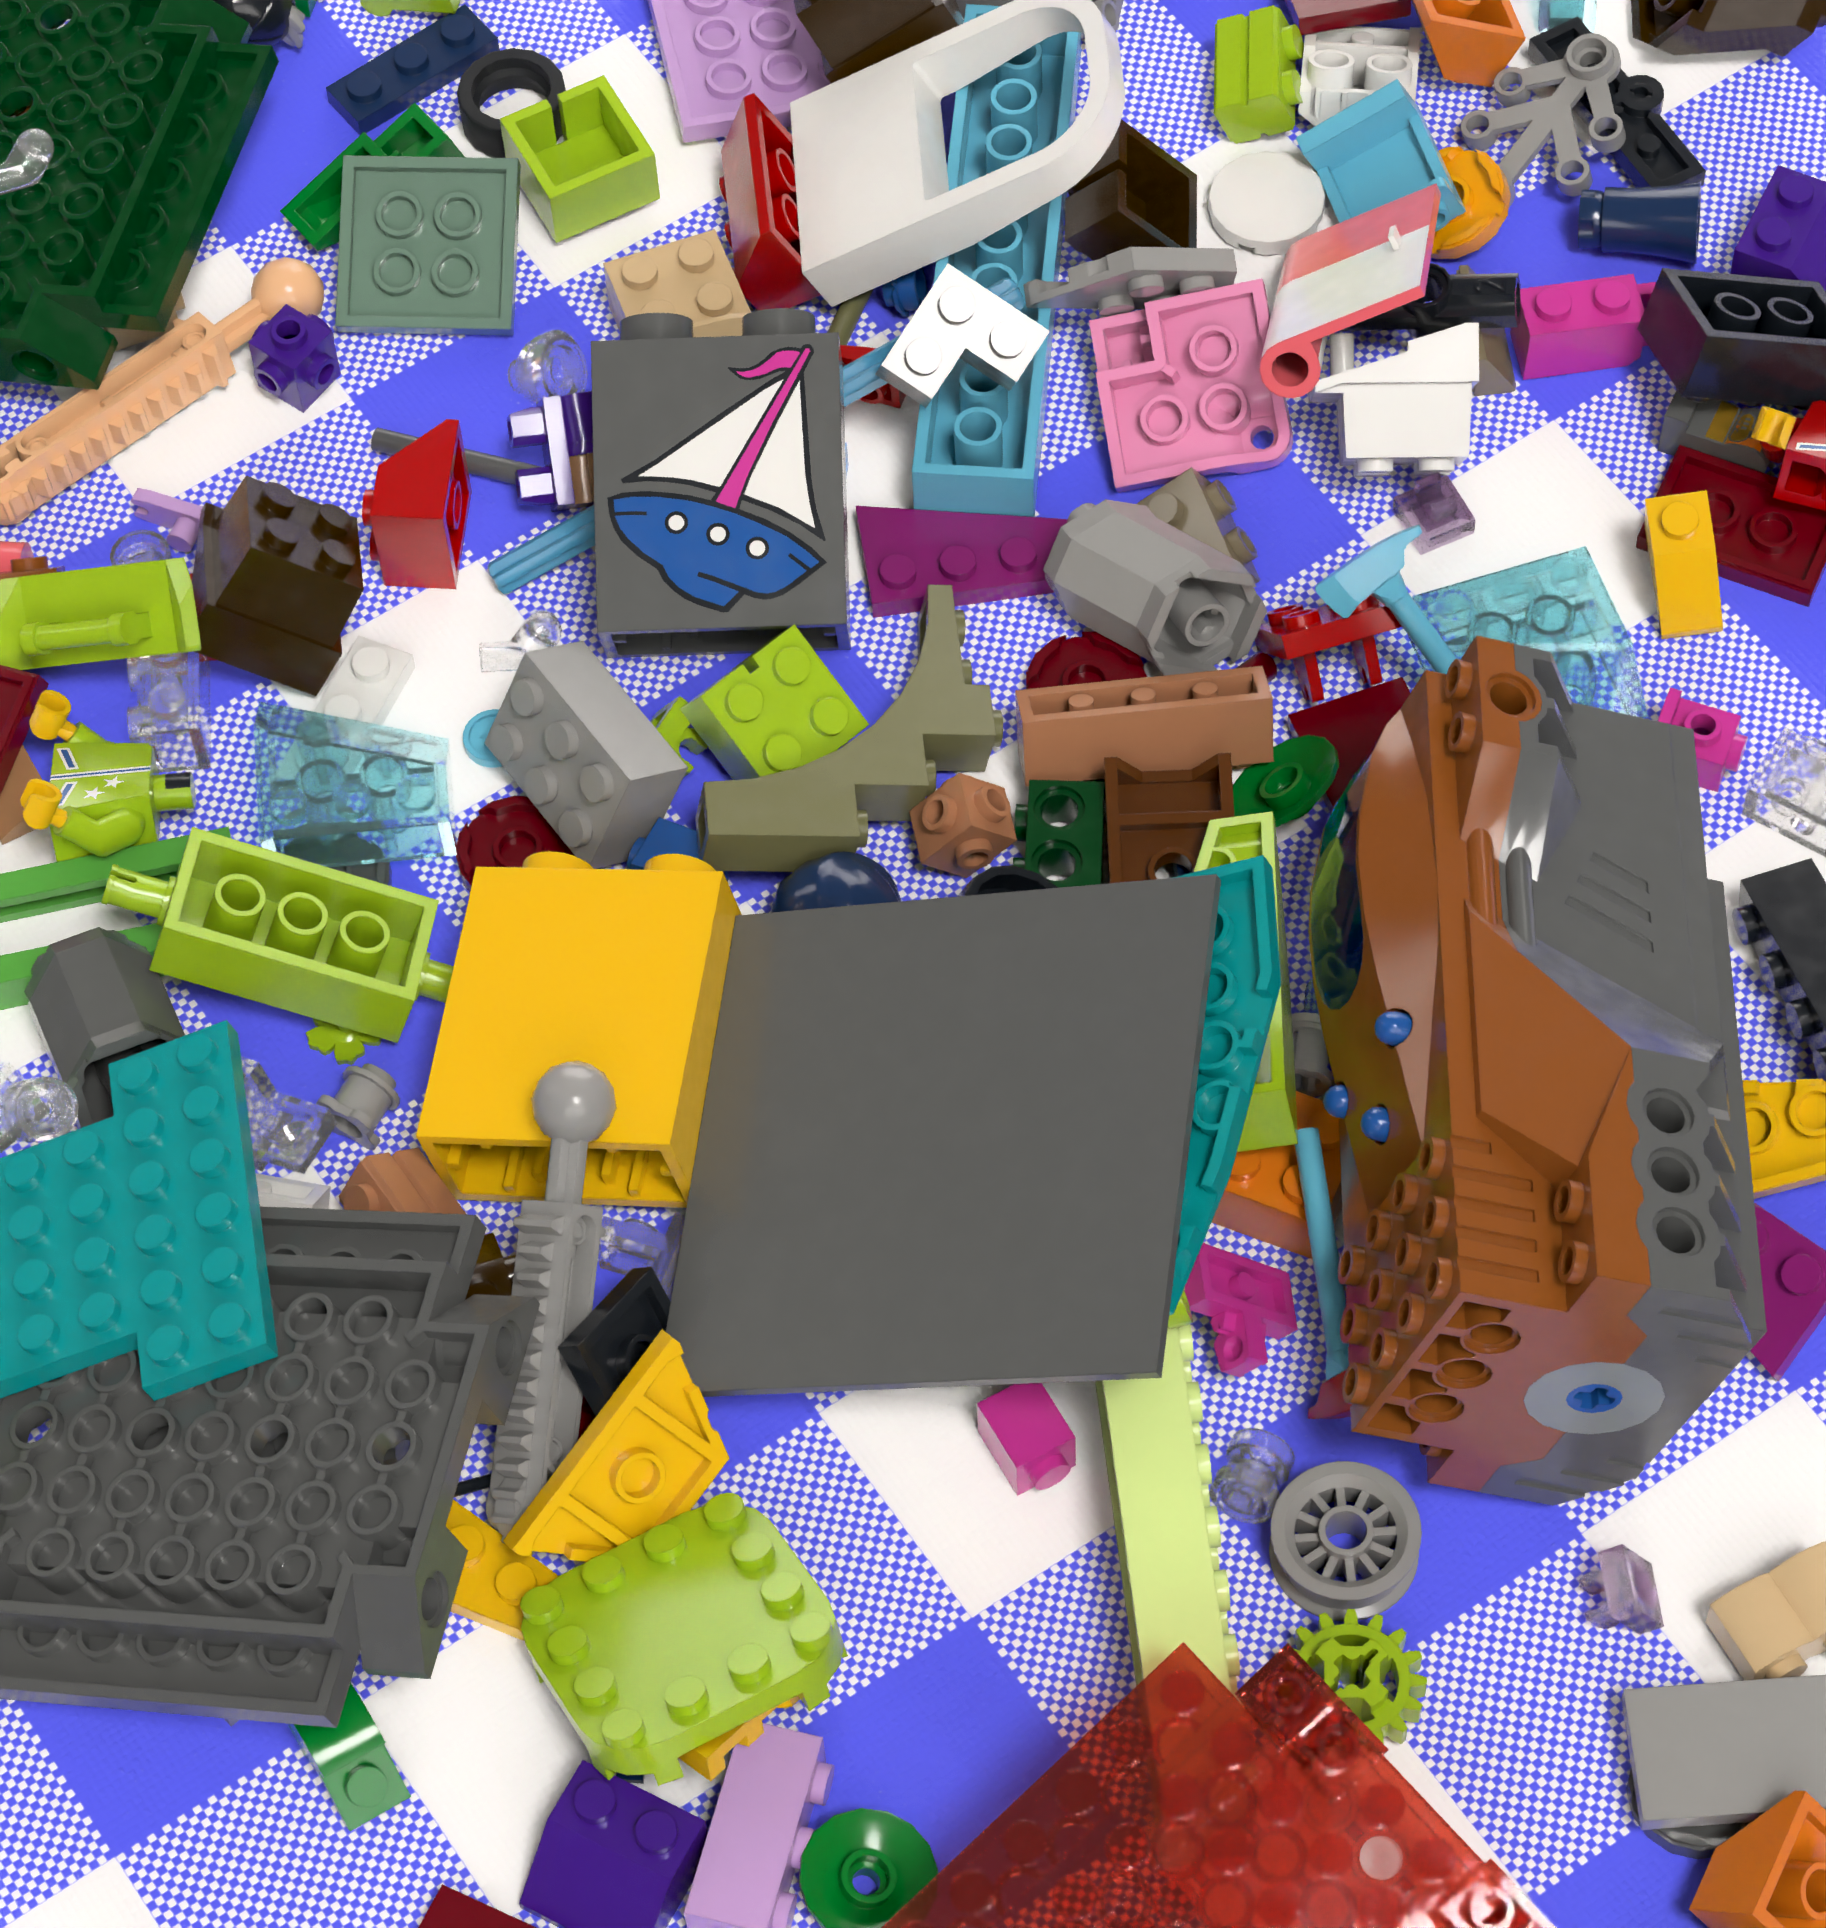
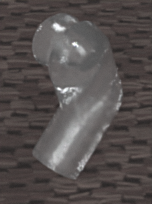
M38 128L28 129L17 138L5 163L0 164V195L27 188L40 182L54 153L53 140L46 131Z
M548 610L535 611L525 620L510 641L480 642L479 659L481 673L517 671L525 652L557 646L561 638L562 628L555 614Z

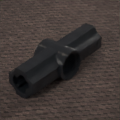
M1430 263L1424 297L1340 331L1408 330L1411 336L1419 338L1464 323H1479V328L1518 327L1521 315L1519 273L1449 275L1445 268L1438 264Z

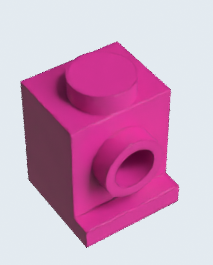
M1670 687L1658 721L1694 730L1699 787L1718 792L1726 769L1737 772L1745 752L1748 736L1738 734L1741 716L1681 698L1682 691Z

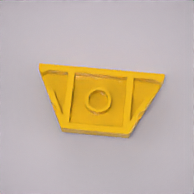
M663 1329L504 1538L503 1542L518 1555L532 1556V1551L564 1554L569 1560L587 1562L647 1532L657 1525L690 1511L729 1460V1455L719 1432L710 1424L708 1419L709 1409L699 1387L692 1382L681 1355L684 1352L680 1343Z

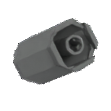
M100 927L50 944L46 952L40 955L31 968L32 978L24 990L38 1034L45 1045L79 1129L114 1116L108 1064L185 1036L159 973L149 970L152 956L147 948L128 940L126 935L115 930L107 931Z

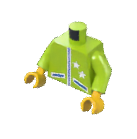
M44 690L41 693L29 720L30 729L38 738L52 740L59 736L64 741L63 743L54 744L50 782L42 779L29 780L20 802L24 807L23 817L28 826L39 830L50 826L57 862L93 854L99 857H107L127 847L159 841L161 812L194 809L196 807L195 784L192 772L159 775L154 748L147 743H114L107 741L79 721L74 725L67 721L71 712V704L64 695L54 690Z

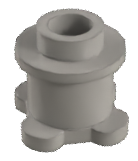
M366 1063L362 1068L348 1066L343 1072L345 1082L334 1098L323 1094L316 1102V1106L322 1111L324 1116L322 1123L329 1130L358 1142L366 1149L375 1150L381 1141L374 1133L375 1128L387 1110L393 1111L400 1104V1097L394 1090L396 1082L386 1071L373 1064Z

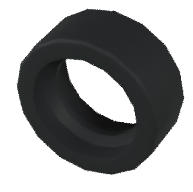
M510 48L491 52L474 61L461 76L457 97L464 134L476 149L494 158H506L500 120L482 113L480 107L489 97L502 90L513 88L531 89L544 95L552 107L556 141L563 135L557 94L566 91L562 72L551 59L533 50Z

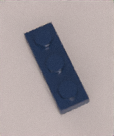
M464 4L457 9L455 14L449 13L327 86L328 102L359 135L363 132L368 133L408 109L414 102L418 103L461 77L474 61L491 52L499 51L498 37Z

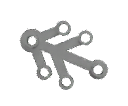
M1595 33L1584 34L1570 43L1563 59L1524 69L1517 67L1503 69L1494 79V88L1498 101L1506 108L1490 112L1475 110L1465 115L1462 119L1460 129L1467 147L1473 150H1485L1491 147L1496 142L1498 134L1527 127L1499 164L1496 163L1507 178L1511 193L1509 207L1512 205L1516 195L1514 184L1552 135L1559 162L1555 168V177L1559 190L1567 196L1574 197L1580 196L1581 190L1590 189L1593 178L1589 163L1581 157L1571 111L1585 92L1587 93L1593 114V119L1588 126L1592 146L1599 152L1611 153L1620 149L1625 143L1626 133L1623 121L1614 112L1608 85L1620 72L1621 57L1616 45L1606 37ZM1592 63H1599L1592 67H1586ZM1516 83L1521 85L1513 91L1504 90L1510 84ZM1560 84L1552 96L1527 102L1530 98L1531 90ZM1477 127H1488L1480 134L1471 133ZM1605 129L1616 130L1609 136L1603 137L1598 135ZM1570 173H1582V175L1575 180L1565 179V177Z

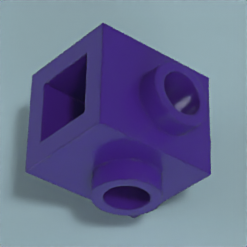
M287 304L271 320L261 323L255 330L252 339L248 342L254 366V376L258 386L302 413L341 375L334 344V334L331 328L318 316L313 314L306 316Z

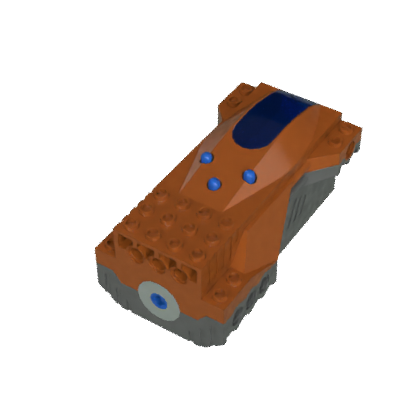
M1476 635L1461 660L1455 659L1451 663L1447 674L1425 670L1401 709L1386 724L1338 798L1323 829L1310 890L1308 933L1313 986L1324 1041L1336 1084L1325 1092L1323 1104L1325 1110L1330 1115L1339 1118L1344 1249L1338 1264V1280L1340 1284L1347 1285L1346 1308L1341 1319L1340 1337L1343 1343L1349 1344V1366L1345 1372L1342 1394L1344 1401L1352 1404L1350 1407L1351 1432L1419 1444L1421 1454L1426 1455L1428 1483L1554 1506L1585 1497V1493L1602 1492L1622 1486L1626 1481L1636 1479L1644 1470L1645 1464L1650 1463L1702 1403L1709 1398L1764 1336L1767 1328L1724 885L1722 881L1707 878L1694 730L1573 703L1551 652Z

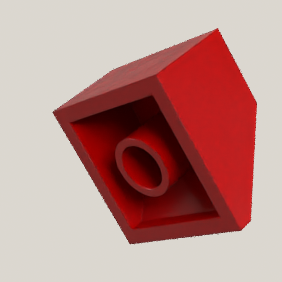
M446 419L379 464L374 490L366 489L362 502L363 525L372 526L370 557L372 561L380 562L385 586L437 589L457 588L472 494L459 420Z

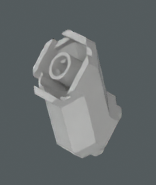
M1106 499L1097 505L1092 503L1080 505L1070 513L1067 523L1061 526L1043 569L1048 585L1054 591L1061 607L1070 618L1153 662L1163 675L1217 670L1214 665L1228 656L1233 662H1236L1249 654L1267 613L1263 600L1254 589L1256 585L1251 574L1240 562L1158 519L1145 505Z

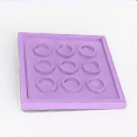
M648 0L683 143L727 136L743 97L755 93L784 127H791L790 102L831 84L825 76L820 49L796 15L794 0Z

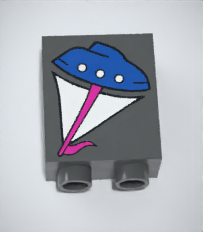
M773 308L758 310L742 317V336L693 337V320L689 317L673 313H643L626 317L620 321V340L591 341L597 634L607 658L754 653L773 637L794 624L814 651L851 650L844 387L839 333H816L815 316L810 312L799 309Z

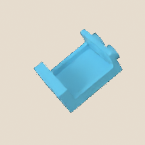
M1398 79L1296 137L1304 157L1317 171L1339 223L1436 183L1441 192L1435 232L1445 227L1450 220L1466 212L1418 105Z

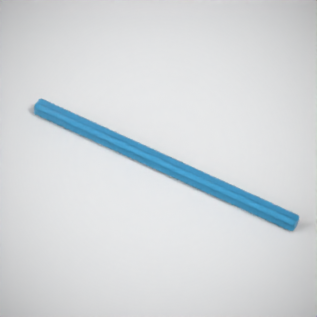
M1005 277L986 287V289L1018 310H1021L1025 305L1019 287L1010 277ZM900 336L843 367L844 407L887 384L886 381L875 374ZM594 505L491 561L487 567L497 588L503 594H508L595 545Z

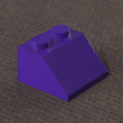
M1778 165L1734 249L1730 274L1819 282L1826 291V181Z
M582 1760L547 1819L519 1902L520 1908L559 1928H667L693 1883L708 1834L706 1821L615 1775L608 1780L593 1764Z

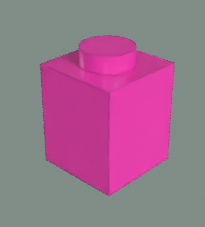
M1042 1383L1013 1384L977 1403L978 1433L1017 1496L1034 1487L1037 1490H1044L1056 1485L1069 1474L1072 1467L1076 1466V1437Z

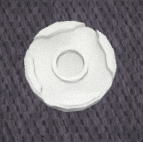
M1262 151L1242 155L1223 166L1212 180L1208 211L1213 228L1226 243L1238 249L1239 244L1254 248V254L1274 255L1286 253L1292 244L1317 232V226L1323 219L1325 192L1320 177L1307 163L1289 154Z

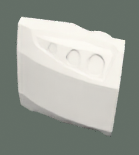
M1352 26L1305 35L1299 92L1303 103L1299 104L1298 113L1311 124L1317 126L1396 79L1400 81L1412 99L1416 101L1421 28L1410 27L1409 30Z

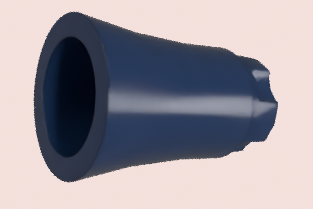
M1701 181L1658 187H1605L1604 192L1599 190H1581L1578 248L1601 247L1602 252L1665 257L1697 264Z

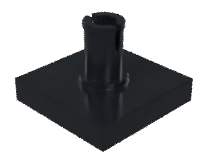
M652 1267L632 1268L558 1346L595 1417L662 1329L666 1332L671 1302Z

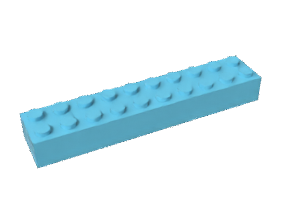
M966 4L964 23L1000 6ZM1063 32L1048 37L956 91L947 164L949 191L1044 149L1071 127L1075 121L1081 62V32ZM1067 191L980 242L936 261L934 283L947 263L985 288L1005 277H1010L1017 284L1024 298L1025 305L1019 311L1050 332L1010 391L959 358L928 406L925 408L921 404L919 405L912 465L914 509L1035 517L1056 308H1027L1023 285L1035 279L1059 281Z

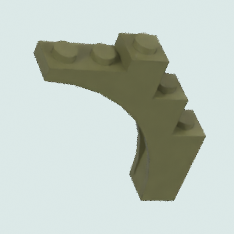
M927 585L917 621V664L900 696L874 725L839 750L801 767L753 779L703 783L695 817L700 860L711 865L716 871L794 872L806 861L827 854L842 851L856 853L857 848H865L867 845L868 821H911L909 811L936 790V771L985 772L992 747H1000L1002 743L1003 716L1001 710H993L990 685L972 684L971 662L969 659H962L960 647L964 644L966 630L965 614L963 610H955L952 585Z

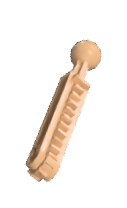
M282 257L265 263L253 278L251 300L216 324L210 322L199 311L185 321L176 318L172 321L173 329L106 373L98 390L84 388L1 444L0 525H14L23 521L32 511L217 385L221 387L229 385L227 379L236 373L230 353L250 340L258 326L266 320H271L285 304L306 316L309 314L318 316L322 311L324 301V285L314 268L299 259Z

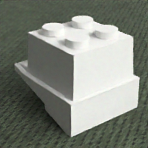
M1464 323L1407 342V351L1354 368V334H1330V376L1320 379L1314 389L1308 393V404L1336 403L1340 466H1353V476L1355 477L1390 476V472H1394L1393 465H1414V476L1450 475V472L1455 471V465H1460L1469 457L1472 388L1479 382V323Z

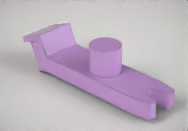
M137 488L131 499V502L138 506L134 515L150 523L171 529L166 538L168 544L180 552H190L197 540L200 513L203 506L152 490Z

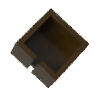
M1121 119L1118 130L1104 155L1084 178L1067 191L1069 197L1065 200V241L1076 251L1083 253L1093 261L1128 247L1197 248V174Z

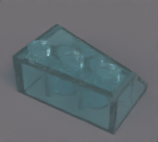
M1586 546L1412 596L1413 600L1457 659L1461 660L1476 635L1549 651L1552 653L1573 703L1648 719L1633 643ZM1408 635L1423 671L1435 672Z
M259 701L254 724L259 841L262 848L326 867L457 855L449 738Z

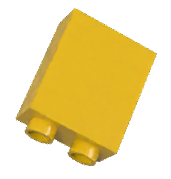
M551 851L538 852L528 856L524 860L522 867L475 868L416 1133V1138L434 1169L456 1200L544 1201L551 1138L543 1134L534 1119L531 1097L538 1081L550 1067L570 1061H581L591 1064L605 1073L614 1088L617 1107L610 1126L597 1140L588 1142L582 1204L687 1208L735 916L742 915L723 871H716L708 863L683 854H662L652 857L645 863L644 870L594 869L586 861L576 856Z

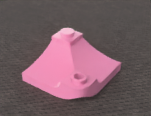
M1262 278L1144 302L1145 309L1089 320L1097 366L1095 374L1114 485L1118 493L1167 484L1191 467L1202 476L1228 472L1244 474L1273 468L1287 458L1293 445V432L1288 404L1285 397H1280L1268 390L1262 382L1259 371L1271 318L1265 284ZM1260 431H1270L1274 434L1273 443L1265 449H1259L1253 445V438Z

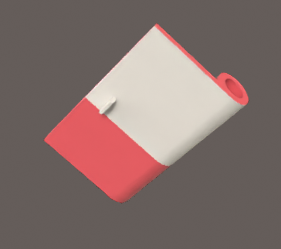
M1437 183L1311 234L1290 246L1285 254L1259 368L1262 382L1269 391L1285 398L1301 397L1314 389L1320 378L1328 335L1425 296L1441 192Z

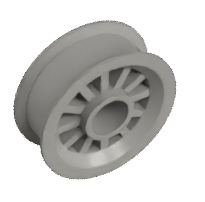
M1350 1461L1329 1462L1301 1473L1286 1486L1279 1496L1271 1518L1269 1559L1278 1585L1297 1606L1318 1617L1319 1614L1326 1612L1333 1621L1344 1622L1347 1609H1355L1358 1620H1364L1388 1610L1405 1595L1417 1571L1422 1528L1420 1516L1412 1497L1396 1479L1386 1472L1367 1464ZM1346 1501L1354 1502L1355 1505H1346ZM1334 1502V1507L1330 1508L1327 1503ZM1367 1509H1372L1373 1511L1367 1515ZM1345 1533L1355 1536L1361 1544L1355 1548L1342 1549L1333 1545L1329 1538L1336 1534ZM1323 1567L1322 1575L1318 1574L1316 1571ZM1360 1574L1363 1579L1356 1581L1355 1575ZM1336 1576L1344 1577V1582L1336 1581L1334 1579Z

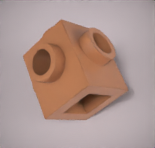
M958 773L944 781L940 788L912 808L909 813L921 864L968 878L978 869L990 864L994 857L1016 842V833L1010 813L1011 806L1006 796L1005 788Z

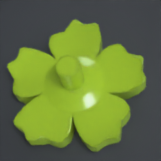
M314 1018L313 1022L318 1027L306 1032L309 1048L319 1051L324 1056L334 1050L338 1065L354 1064L357 1058L365 1055L363 1044L379 1046L382 1040L379 1037Z

